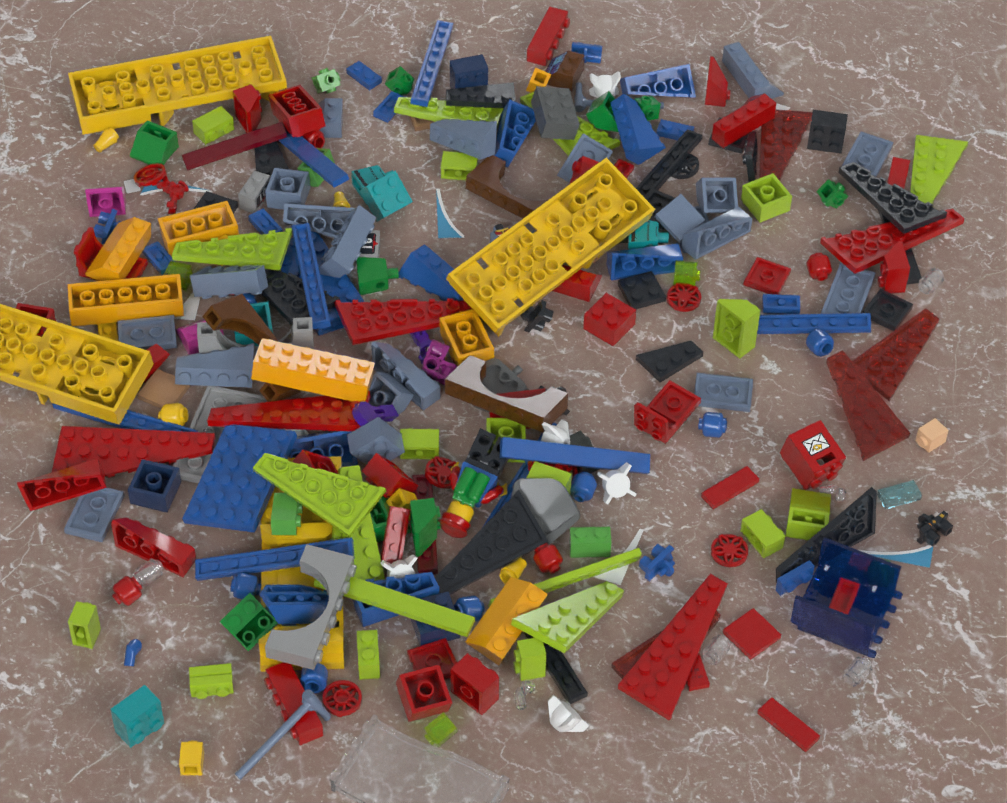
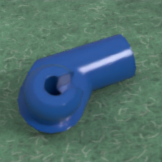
M133 639L126 645L124 666H135L136 655L142 649L140 640Z

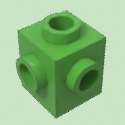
M325 68L318 71L319 75L311 77L317 94L324 91L327 94L334 92L336 87L341 85L340 76L335 69L329 70Z

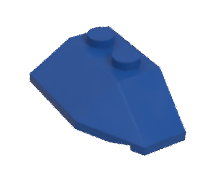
M266 585L259 594L277 623L283 625L313 623L323 614L329 601L326 590L321 591L305 585Z

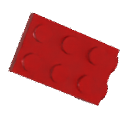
M89 227L83 233L80 243L74 248V255L76 256V267L78 268L79 276L96 280L85 275L103 247L97 240L93 227ZM138 257L125 279L140 278L148 265L147 259Z
M669 380L647 407L639 402L634 405V426L638 430L650 434L655 440L666 444L701 403V398Z

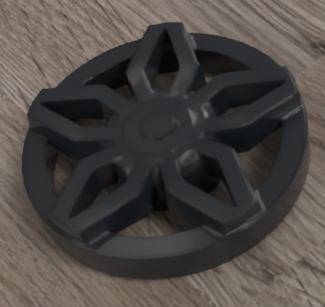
M689 154L671 177L675 179L693 177L699 170L698 158Z

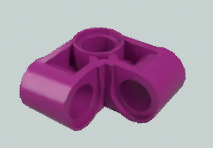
M432 339L421 370L425 371L428 377L445 386V378L458 366L444 361L450 346ZM432 364L435 366V369H429L426 365Z

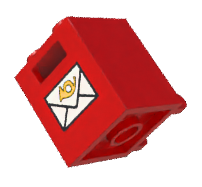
M821 420L788 435L780 451L782 459L787 463L804 490L811 487L815 489L823 481L835 479L846 459L845 454ZM822 459L825 464L820 466L817 460Z

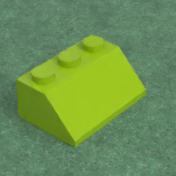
M717 300L713 338L740 359L755 348L760 309L748 300Z

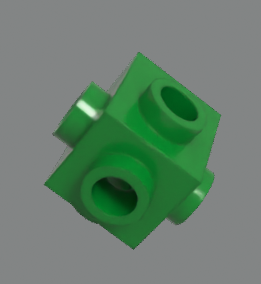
M399 66L388 73L385 85L391 91L400 95L408 94L413 88L414 78Z
M653 96L634 98L645 114L647 121L659 118L661 103Z
M830 179L816 191L822 198L821 201L827 207L832 206L836 209L849 197L845 192L846 188L840 182L835 183Z

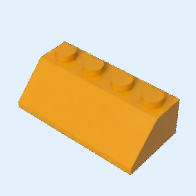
M228 201L157 218L165 249L171 257L177 242L193 240L206 242L211 241V238L218 237L219 239L224 234L228 236L239 235L238 224Z
M136 217L119 222L85 275L99 281L125 279L151 238V223Z
M510 577L465 643L499 666L523 632L511 625L512 619L540 608L548 594L531 582Z

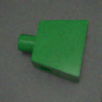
M358 257L356 260L360 295L385 291L389 288L388 279H399L398 268H387L386 259Z

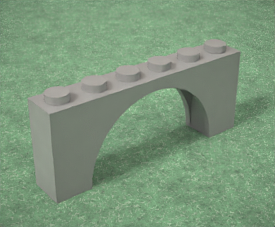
M312 317L293 318L290 331L278 341L314 349ZM207 322L197 323L199 353L206 354L211 353L213 350L223 351L230 349V347L238 346L240 348L247 346L229 340L220 330L213 331ZM254 346V358L259 346Z
M306 544L300 559V569L302 573L312 576L324 586L329 596L327 607L316 621L306 627L290 631L272 629L265 645L266 658L312 670L315 669L316 664L322 660L323 646H327L329 642L330 628L335 627L336 613L342 609L343 595L349 591L350 577H354L357 566L354 565V556Z

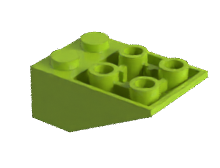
M792 488L785 537L810 540L829 523L831 494Z

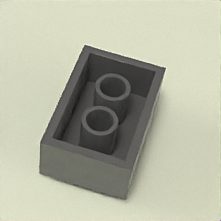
M536 86L531 104L540 137L574 140L580 124L570 90L567 88Z

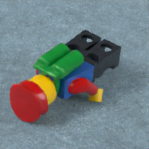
M481 428L461 468L458 466L459 462H457L451 468L449 475L451 489L454 493L452 497L454 501L450 503L447 511L442 514V518L438 521L440 522V528L454 538H464L468 535L467 531L471 527L470 521L474 515V506L480 508L482 504H488L499 496L507 494V483L500 486L499 482H497L509 460L508 458H500L501 437H498L496 441L495 434Z

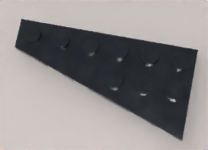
M855 162L839 167L838 173L903 234L944 219L947 216V212L943 209L939 211L933 208L934 205L930 202L924 203L918 200V196L896 184L892 186L886 183L887 179L873 176L870 170Z
M265 269L268 287L262 290L261 294L291 326L293 318L309 317L302 279L291 273L286 274L282 272V269ZM324 290L327 309L329 310L335 307V301L340 300V298L337 296L332 297Z
M873 487L868 489L776 568V583L777 578L809 560L815 568L875 534L877 491Z
M519 490L435 577L439 586V594L449 592V595L534 551L542 544L548 543V539Z

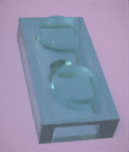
M914 480L879 489L877 492V496L885 509L918 501L922 498V494Z

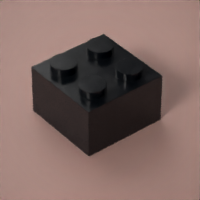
M813 109L807 149L842 154L848 114Z

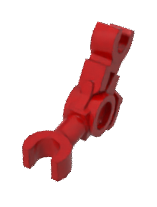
M165 176L162 182H157L156 187L162 189L163 192L170 196V201H167L166 205L169 208L168 214H176L177 201L183 198L184 192H188L189 188L182 180L176 184L173 181L170 182L168 177Z

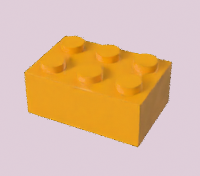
M474 309L440 318V334L444 343L450 346L448 352L455 365L459 366L470 355L484 361L494 358V347Z

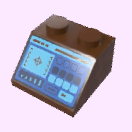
M567 51L553 58L545 71L551 74L547 85L567 88L572 92L584 70L585 55Z

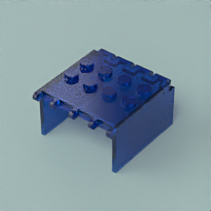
M824 537L818 561L819 565L805 591L806 594L803 597L796 595L790 622L797 625L798 630L870 658H875L877 652L870 648L873 642L881 644L883 638L877 635L879 628H889L890 623L884 620L887 611L895 613L897 607L891 604L893 598L900 600L903 596L902 592L896 590L902 566ZM840 578L860 584L849 615L829 608Z

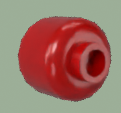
M320 130L316 132L311 131L302 136L315 148H322L324 146L325 137Z
M814 253L809 256L806 262L809 276L818 281L826 280L832 273L829 257L823 253Z
M545 543L535 549L533 560L542 573L550 572V574H554L561 569L560 565L563 562V557L555 545Z
M124 576L112 587L115 592L112 597L119 605L123 603L126 606H130L142 596L141 590L143 588L134 576L131 578Z

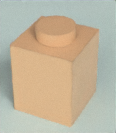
M934 418L918 429L915 441L929 453L946 442L949 430Z

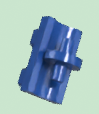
M572 42L571 51L585 55L584 63H601L603 46Z
M112 209L111 213L101 211L98 223L105 226L96 224L94 227L95 236L102 238L101 244H105L116 225L121 222L118 221L116 223L115 217L118 210Z
M657 544L651 551V555L655 559L652 560L644 556L639 561V567L645 572V579L649 582L657 574L661 577L664 574L666 576L674 574L673 566L675 562L671 554L674 548L671 545L665 548Z

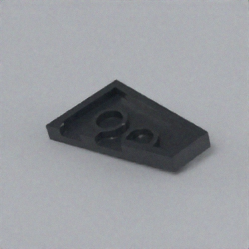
M756 131L749 132L748 139H745L744 154L742 156L743 165L747 167L748 182L756 180L755 175H757L758 143Z
M687 341L636 355V361L661 383L703 357V351L693 341Z

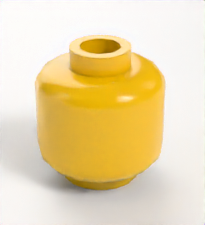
M181 403L165 404L158 413V419L184 426L189 418L187 408Z

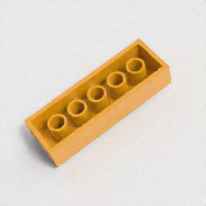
M180 274L67 284L72 327L174 315V317L184 316Z
M262 338L253 361L251 379L339 399L366 402L375 363Z

